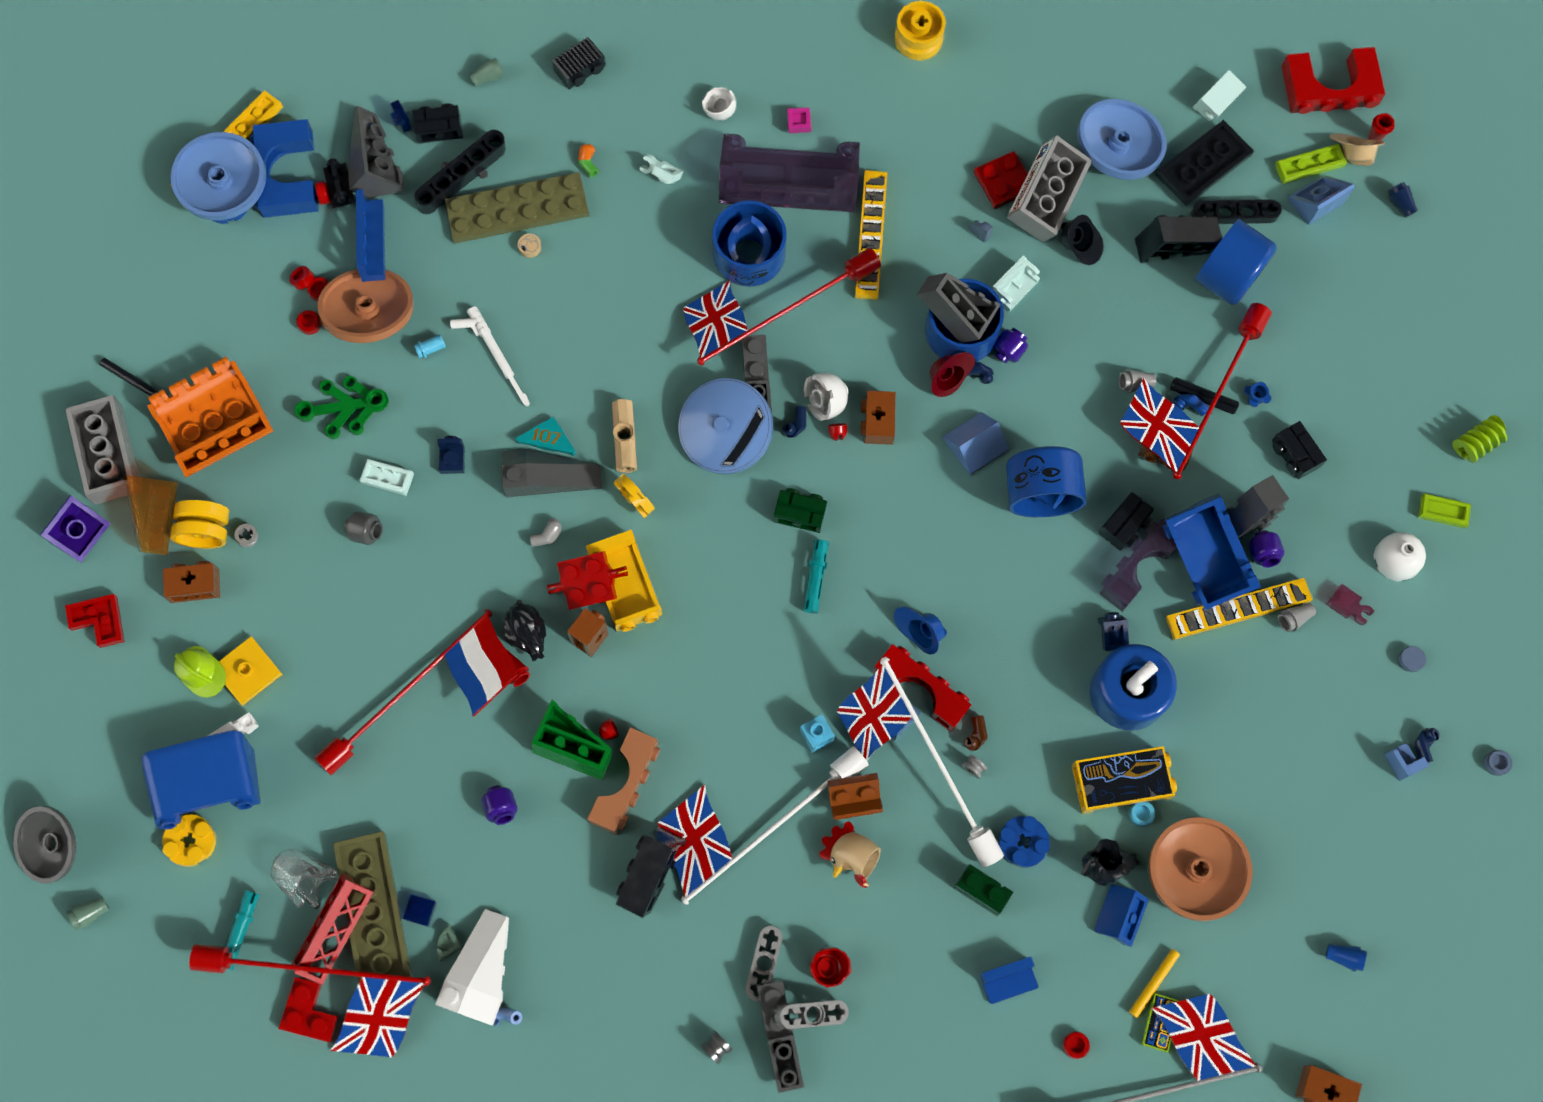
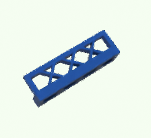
M363 189L356 190V266L362 282L386 280L383 199L366 200Z

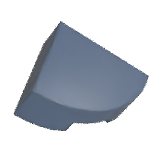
M975 220L968 228L985 243L990 238L993 226L987 222L980 223L979 220Z

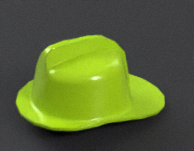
M192 646L174 655L176 658L174 662L176 676L194 694L209 698L216 696L222 691L226 682L225 669L206 649L201 646Z

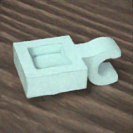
M648 154L644 156L643 159L648 161L650 166H641V172L645 174L652 172L661 182L666 184H672L681 179L682 170L666 161H658L653 155Z

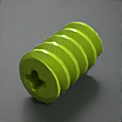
M1491 415L1473 429L1468 430L1466 434H1462L1458 439H1455L1452 442L1454 451L1460 457L1475 463L1478 461V458H1483L1485 453H1490L1493 448L1499 447L1500 443L1507 441L1506 425L1499 416Z

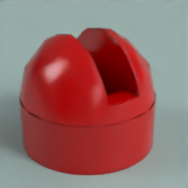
M836 423L828 425V433L831 439L837 441L839 435L840 440H843L847 436V424Z
M611 718L600 724L598 732L601 738L612 740L619 736L617 727Z

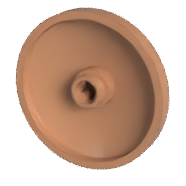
M358 269L343 273L330 281L319 296L317 307L320 321L331 335L347 342L370 343L388 338L400 331L412 316L414 301L407 282L399 275L385 270L386 280L362 282Z
M1187 818L1169 826L1154 842L1148 860L1149 879L1159 900L1176 915L1192 921H1213L1232 913L1243 903L1252 883V862L1245 844L1232 829L1221 822L1209 818Z

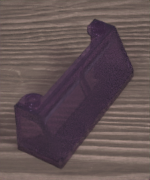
M724 133L719 171V203L734 204L741 201H758L770 207L855 212L860 142H843L837 147L836 153L748 148L742 136Z

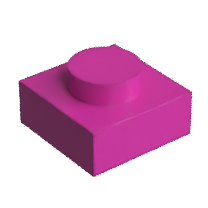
M810 108L787 109L789 133L811 132Z

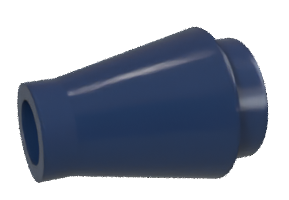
M1405 182L1387 191L1390 195L1388 198L1404 214L1405 218L1418 211L1410 186H1407Z

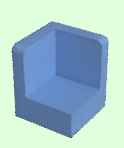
M1403 744L1384 754L1399 781L1429 766L1425 757L1419 760L1415 758L1408 744Z

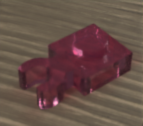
M1343 584L1337 588L1326 604L1346 619L1353 615L1356 623L1362 626L1367 623V620L1362 617L1361 613L1364 612L1369 616L1374 613L1370 606L1360 605L1359 602L1362 597Z

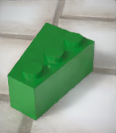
M551 700L532 740V753L602 780L612 759V748L589 729L579 724L571 714H567L554 700Z

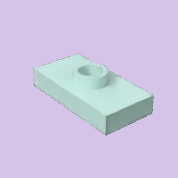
M367 459L359 481L365 485L407 496L414 473L410 470Z

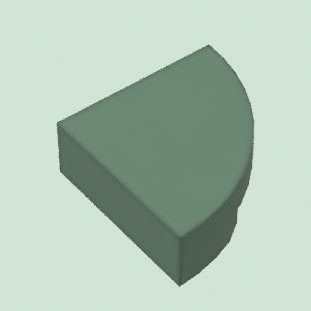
M451 925L446 926L439 936L436 948L439 961H443L463 948Z

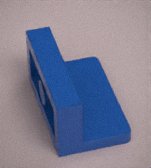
M1112 884L1094 931L1098 934L1112 937L1123 945L1132 947L1149 899L1136 890Z
M1031 956L980 974L990 1004L1038 988L1032 967H1035Z

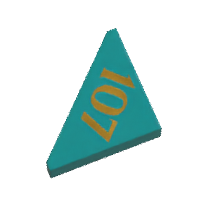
M554 416L515 438L518 444L535 446L536 448L552 452L558 451L571 454L572 456L576 455V451Z

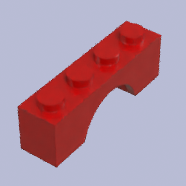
M892 644L882 658L887 657L890 659L888 663L899 683L914 682L923 686L930 693L933 700L932 718L952 732L969 711L972 705L969 703V698L960 691L956 693L949 687L950 684L941 676L935 677L931 674L926 664L921 661L916 662L910 658V653L902 646L896 647ZM880 660L874 666L873 673L880 668Z

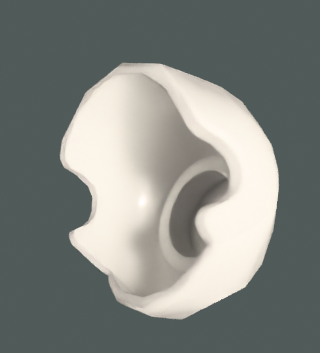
M724 87L713 88L707 92L702 100L704 112L715 121H722L731 117L736 109V98L733 92Z

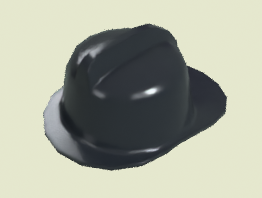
M1079 215L1073 220L1062 223L1061 241L1065 248L1071 250L1078 260L1085 265H1093L1099 261L1103 254V239L1091 219L1086 215Z

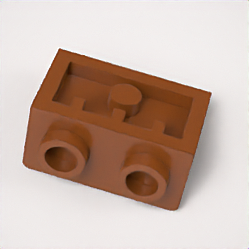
M877 773L827 781L829 802L834 820L883 812Z

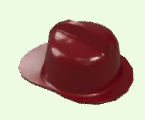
M961 352L953 356L945 355L936 360L929 371L933 394L938 397H946L958 390L975 365L974 356L968 352Z

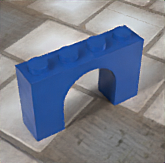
M308 119L253 125V135H250V142L260 153L266 168V183L260 198L254 204L256 210H260L263 218L318 212V196L312 180L282 183L270 177L271 168L280 157L290 153L314 151L313 130Z

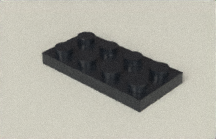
M1222 120L1158 169L1156 176L1185 206H1188L1251 157L1254 150Z

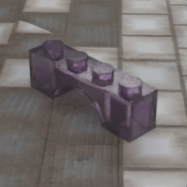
M1164 517L1159 523L1153 521L1145 531L1149 535L1144 541L1139 538L1131 548L1133 551L1132 555L1129 558L1124 556L1116 565L1119 569L1113 576L1109 573L1101 583L1104 588L1100 595L1122 612L1142 589L1137 578L1138 563L1149 557H1159L1167 560L1177 548L1173 537L1168 539L1162 527L1166 524V518Z

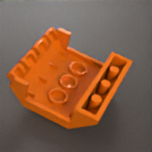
M227 356L211 364L215 372L211 373L208 367H205L191 374L190 377L194 383L189 384L187 379L183 378L168 386L171 395L168 396L165 390L162 389L148 397L152 404L147 405V407L164 432L176 455L174 457L186 478L273 432L265 412L234 360L230 362Z

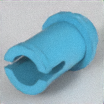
M440 334L423 342L417 341L418 344L414 345L418 357H424L425 359L427 355L446 348Z

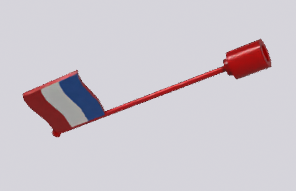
M489 609L484 610V615L348 740L345 737L341 740L336 737L314 759L332 776L354 755L351 752L354 748L351 743L444 657H446L452 676L468 699L472 716H476L518 676L512 657L497 637L490 619L492 611Z

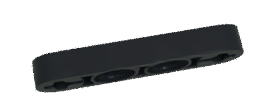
M1271 199L1198 201L1194 205L1191 217L1202 216L1201 212L1198 211L1203 209V213H1206L1205 216L1217 217L1219 224H1234L1237 219H1241L1246 224L1273 223L1280 216L1282 207L1279 202ZM1227 208L1231 215L1227 217L1222 216L1219 213V209ZM1242 208H1250L1253 211V215H1244ZM1267 208H1270L1271 212H1274L1273 215H1270V212L1266 211Z

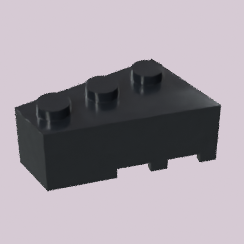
M1160 215L1154 218V221L1135 238L1140 263L1148 262L1149 258L1161 256L1162 260L1170 258L1169 255L1182 253L1183 257L1212 253L1222 240V235L1217 217H1207L1205 215L1198 217H1187L1186 215L1168 217L1167 215Z

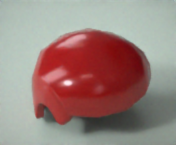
M826 947L816 952L811 959L810 973L816 983L825 987H835L841 985L846 977L850 975L851 961L844 951L836 947Z

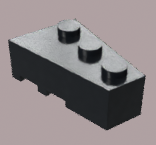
M662 827L642 835L636 846V849L639 850L636 858H632L627 866L626 872L629 873L625 882L622 881L616 892V895L619 896L616 905L641 918L650 914L665 885L663 882L669 868L673 869L676 863L673 860L679 847L685 846L687 840Z

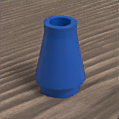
M1328 945L1326 959L1332 960L1354 972L1356 970L1363 971L1367 951L1361 950L1359 946Z

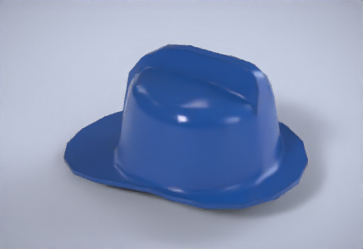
M904 606L898 607L894 611L895 624L907 638L914 642L924 653L931 655L938 651L939 642L947 635V630L943 627L937 616L932 613L918 614Z

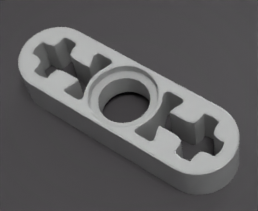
M767 926L759 934L746 985L747 996L753 1001H760L759 996H754V991L750 990V986H755L758 977H752L753 972L761 976L769 975L768 981L763 979L762 983L771 982L782 942V933L775 926ZM770 931L775 932L774 936L778 938L777 942H772L770 949L776 950L775 955L767 951L759 952L760 946L764 949L766 948L767 940L763 936L764 934L768 935ZM761 956L769 957L772 962L771 968L767 971L759 970L756 965L758 958Z
M840 1000L783 1004L775 1012V1021L779 1027L784 1029L838 1025L846 1021L849 1011L847 1005ZM810 1007H814L817 1011V1017L813 1022L807 1019V1010ZM839 1009V1014L835 1016L825 1015V1010ZM793 1013L798 1014L799 1018L784 1020V1015Z

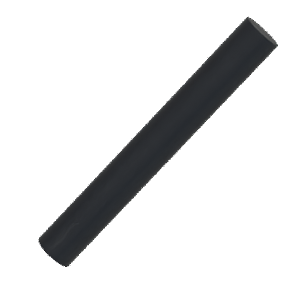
M103 358L100 361V366L145 394L151 396L159 392V390L107 358Z

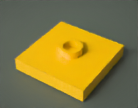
M252 636L219 661L225 669L226 687L242 706L283 675Z

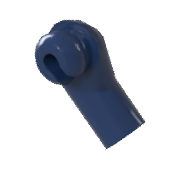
M975 362L972 370L967 375L976 374L981 377L983 384H989L993 381L994 372L992 368L983 363Z
M795 407V420L788 423V425L784 424L782 430L788 438H794L806 429V407Z
M1426 728L1421 731L1415 740V748L1419 759L1425 757L1428 763L1433 762L1429 748L1434 741L1439 739L1437 729Z

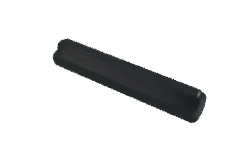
M1178 377L1173 379L1170 389L1177 393L1196 395L1207 405L1211 404L1216 392ZM1220 395L1215 408L1235 414L1239 407V402Z

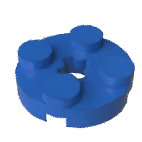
M1032 816L1012 818L1003 826L998 838V844L1004 854L1003 858L1008 863L1022 868L1037 865L1044 859L1050 848V839L1046 828ZM1020 835L1030 839L1028 843L1029 848L1025 849L1024 846H1018L1017 842L1020 840Z

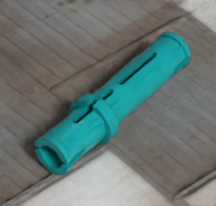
M814 540L812 558L808 563L810 572L803 611L807 613H818L823 575L828 566L826 557L829 542L826 540Z
M244 890L239 908L232 916L235 919L224 946L229 948V953H232L235 959H237L249 923H253L254 918L252 915L260 897V894ZM231 964L228 970H233L234 964Z

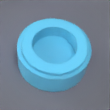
M1149 802L1135 803L1129 809V819L1134 825L1145 827L1153 822L1155 809Z

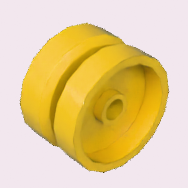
M915 1L904 6L898 14L894 39L900 53L909 59L918 61L935 56L942 47L946 25L944 13L938 6L927 1Z
M179 501L175 503L173 509V519L177 523H174L171 527L170 539L179 545L192 548L213 549L223 547L227 540V530L223 526L228 524L230 510L221 504L210 501Z

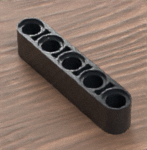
M499 130L488 131L420 186L414 195L417 209L423 214L433 213L445 203V199L452 198L474 180L479 173L486 170L502 157L506 151L503 133ZM495 141L500 143L498 146L490 145L492 142ZM477 155H480V156L483 157L481 160H474V159H473V157H475V156H477ZM460 169L466 171L464 174L461 175L455 173L457 170ZM443 183L449 185L445 189H441L438 187L440 184ZM423 198L431 199L428 203L421 202Z

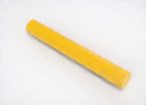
M1171 949L1129 1010L1133 1017L1138 1018L1180 956L1174 949Z

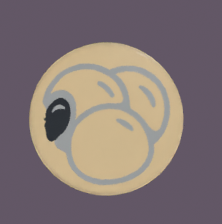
M530 233L521 236L518 240L519 252L526 258L536 257L542 249L539 237Z

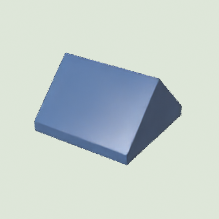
M1323 175L1288 196V198L1307 224L1310 225L1344 204L1353 191L1354 184Z
M982 412L943 436V440L969 475L1009 450L999 423Z

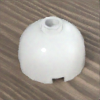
M821 372L806 378L804 396H809L811 404L807 406L812 415L820 421L829 420L842 413L848 400V388L837 375Z
M1395 532L1384 537L1378 543L1374 551V560L1376 559L1377 569L1386 578L1394 581L1408 580L1416 576L1423 568L1426 560V551L1422 542L1414 535L1406 532Z

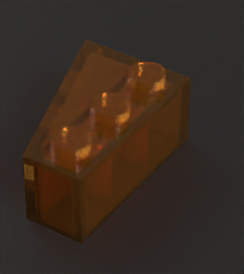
M123 475L138 551L168 555L178 482Z

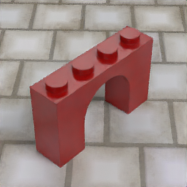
M1375 47L1355 48L1351 51L1346 60L1351 86L1342 90L1329 89L1318 82L1313 72L1309 52L1287 54L1281 69L1290 112L1307 114L1312 111L1329 112L1335 109L1351 110L1357 107L1373 108L1378 106L1386 93Z

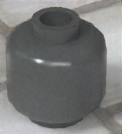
M361 511L354 512L344 525L350 541L365 545H371L379 540L383 532V526L378 516Z

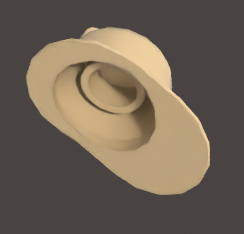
M1331 134L1329 136L1332 140L1342 143L1343 154L1346 160L1354 165H1372L1378 146L1385 143L1380 140H1368L1348 134Z

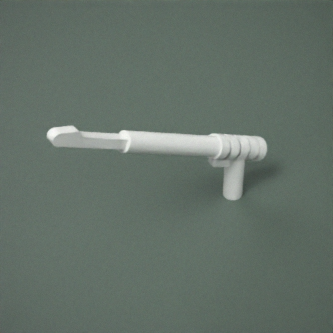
M476 306L468 309L467 314L470 318L451 320V329L472 328L476 336L480 335L483 337L505 378L510 380L522 403L526 407L529 406L530 403L527 395L522 393L515 381L514 373L494 340L491 330Z

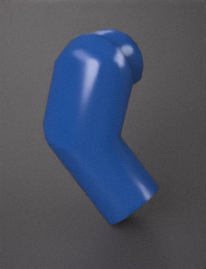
M1179 394L1173 402L1181 410H1184L1185 407H1192L1200 416L1205 415L1209 408L1194 394Z

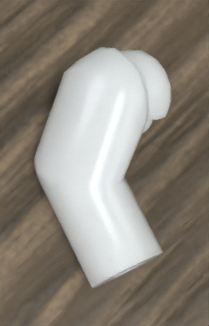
M1148 661L1127 681V690L1135 696L1141 694L1144 689L1142 684L1158 671L1157 666L1153 662Z

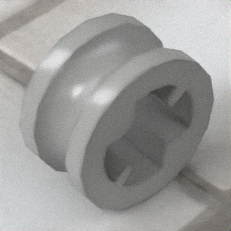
M242 524L235 530L234 536L240 546L251 547L256 544L258 533L252 525ZM244 531L248 533L253 532V534H250L251 539L249 540L245 538L240 539V537H243L242 533Z
M969 755L968 762L962 764V767L977 779H980L982 776V771L985 772L987 770L985 764L973 755Z

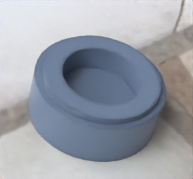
M1408 647L1400 653L1399 663L1404 670L1417 672L1425 666L1426 656L1420 648Z
M1495 750L1486 755L1484 766L1491 775L1502 776L1511 770L1512 759L1505 751Z

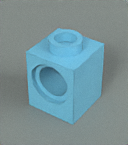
M823 714L800 726V733L811 753L834 742L835 735Z

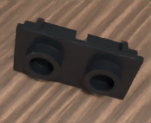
M335 158L329 159L323 170L332 208L354 204L353 191L349 188L346 163L340 164Z

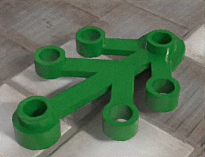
M347 376L343 380L345 389L349 392L355 391L363 398L353 399L335 387L332 381L323 380L319 385L322 394L326 396L331 395L340 402L313 406L308 401H301L295 406L294 412L302 422H309L315 416L340 412L334 421L325 427L327 437L337 439L341 434L340 428L356 409L364 408L357 419L350 421L348 427L353 435H361L364 432V424L374 412H381L387 408L389 398L383 390H369L360 384L354 376ZM354 381L353 386H347L348 382ZM326 385H331L329 390H323ZM381 399L379 404H373L374 400ZM304 411H310L309 415L303 416ZM354 425H360L358 430H353ZM332 428L336 429L334 434H329Z

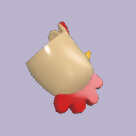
M849 821L845 822L843 828L839 826L832 827V836H824L821 840L826 848L820 851V858L832 862L834 878L844 870H852L856 883L861 887L867 888L869 886L867 878L879 860L880 847L869 838L855 833V827Z

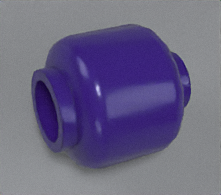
M1015 328L1003 330L993 347L997 352L995 357L1005 364L1008 361L1013 363L1019 361L1028 348L1026 342L1028 338Z
M1262 530L1257 532L1249 542V549L1256 564L1270 568L1281 562L1284 556V548L1277 533Z
M492 786L481 799L486 819L496 825L509 823L514 819L518 811L513 792L506 787Z

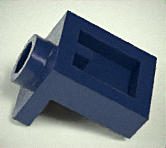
M445 436L444 439H438L440 474L465 473V446L462 439L456 436Z
M1109 612L1104 614L1105 617H1098V623L1101 625L1103 649L1105 651L1129 645L1128 620L1125 617L1119 615L1118 612Z

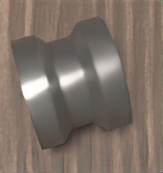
M716 1030L711 1034V1039L708 1042L704 1041L700 1045L717 1065L721 1062V1058L725 1053L729 1054L733 1050Z

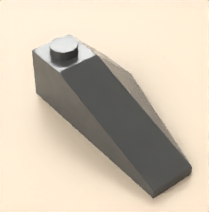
M356 106L354 109L348 166L349 188L354 192L358 189H363L365 196L369 198L400 193L404 190L402 171L399 166L394 164L392 149L387 148L384 141L386 135L378 116L359 106Z
M530 449L503 451L501 464L502 485L506 497L602 489L601 469L598 464Z

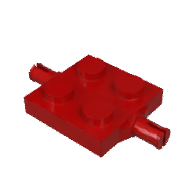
M601 551L557 562L560 582L547 584V589H551L548 591L549 595L563 592L568 609L572 610L616 599L615 579L628 576V571L618 573L627 570L626 566L612 569L608 563L606 552Z

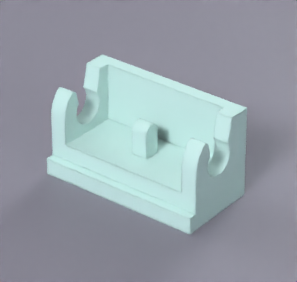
M1228 70L1192 108L1195 111L1197 110L1208 121H1211L1213 117L1217 118L1241 94L1246 86Z
M1023 255L993 286L992 289L997 293L1006 310L1010 312L1039 282L1040 278L1037 275L1040 271Z

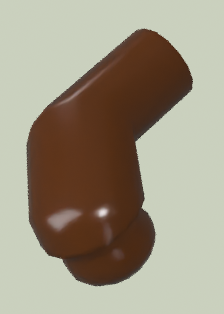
M982 715L971 718L974 731L964 741L965 747L970 751L980 749L988 738L984 716Z

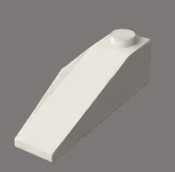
M486 909L484 910L447 975L435 1005L493 1026L503 1000L501 986L502 975H505L503 961L504 950L507 949L509 917Z

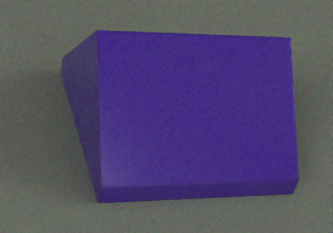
M69 495L40 533V536L81 563L111 523Z

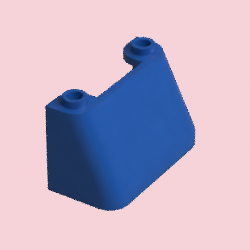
M1218 493L1166 518V524L1162 526L1167 538L1173 537L1196 591L1192 592L1197 606L1202 604L1205 610L1261 587L1231 523L1229 514L1225 511L1224 501Z
M226 731L146 752L141 757L155 825L159 829L175 828L182 820L181 814L230 802L240 810H246L253 805L261 804L255 752L244 734L239 731Z

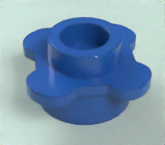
M1258 382L1252 386L1247 385L1244 388V393L1249 398V405L1252 407H1257L1260 403L1267 404L1271 401L1269 389L1264 382Z

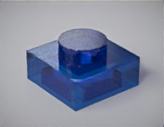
M399 100L390 103L393 110L390 116L395 126L400 125L403 132L411 130L409 118Z
M411 894L403 920L429 927L437 902Z

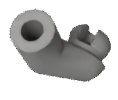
M552 518L548 520L543 533L530 535L532 547L554 543L562 529L560 521Z

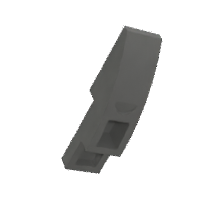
M766 335L747 336L742 339L745 383L751 385L762 394L772 413Z
M783 980L757 984L778 1093L804 1088L793 1030L781 1028L775 1021L777 1008L787 1004ZM789 1013L784 1015V1020L790 1019Z

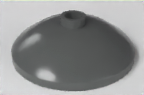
M37 806L27 810L18 820L14 831L13 846L18 864L24 873L39 883H52L65 877L70 871L76 855V838L67 818L53 807Z

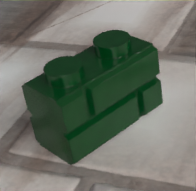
M787 488L786 491L780 490L773 522L820 533L826 512L827 500H823V497L818 494L801 495L798 490Z
M971 864L965 868L954 886L955 890L995 916L1001 914L1013 894L1012 890L1005 886L1001 887V883Z

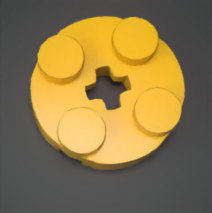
M624 473L613 482L615 487L621 492V495L630 504H633L643 518L647 517L655 509L649 499L640 492L641 490Z
M188 814L181 816L182 820L175 828L165 829L162 846L163 853L172 862L181 866L192 867L211 856L216 846V834L206 819ZM188 834H192L195 843L185 847L184 838Z

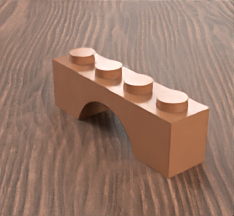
M630 727L620 748V753L626 759L630 768L627 783L619 792L613 795L597 797L587 819L590 824L615 835L618 834L619 830L623 831L629 820L626 814L630 807H635L640 795L637 793L640 784L644 785L649 777L650 771L647 770L651 761H656L661 748L658 747V739Z

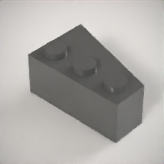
M949 273L929 276L917 293L919 298L960 343L980 340L1001 304L988 300L981 292L968 288L969 285Z
M1271 475L1245 492L1237 500L1239 504L1236 508L1233 509L1230 506L1225 511L1229 514L1231 523L1240 539L1256 529L1262 531L1272 524L1271 522L1278 518V514L1285 510L1284 505L1288 502L1289 498L1275 477Z

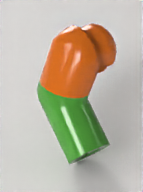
M583 144L579 148L578 164L589 177L593 178L599 172L598 168L591 162V156L594 155L595 148L592 144Z

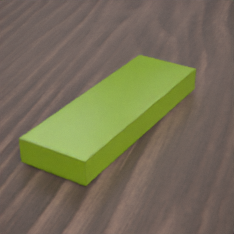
M1338 143L1278 160L1274 166L1282 184L1345 167L1347 161Z

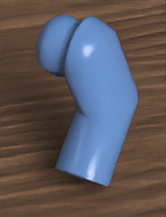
M499 1008L493 1025L498 1026L501 1019L515 1025L519 1024L522 1021V1014L512 1008Z

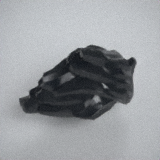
M517 600L515 605L506 611V616L504 617L505 640L512 647L520 648L528 653L532 661H536L537 658L543 659L545 657L542 653L544 651V638L546 637L545 622L534 607L522 603L521 600Z
M1101 839L1097 847L1087 852L1081 859L1083 868L1081 874L1089 877L1099 885L1106 886L1107 883H1114L1117 879L1127 875L1131 869L1140 865L1141 862L1136 859L1137 855L1135 853H1127L1120 848L1115 840Z

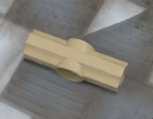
M617 399L612 402L616 471L632 473L637 470L633 401ZM622 433L630 434V437L627 439L619 438Z

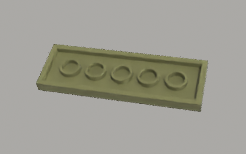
M580 172L445 199L454 244L589 217Z
M381 831L333 843L339 877L341 873L351 876L354 882L373 890L369 902L350 934L355 970L412 977L386 833ZM352 889L347 898L349 906L359 903L364 893ZM347 912V913H345V914H346L347 925H348V923H349V921H350V917H349V914H348V912ZM357 977L358 984L362 977Z

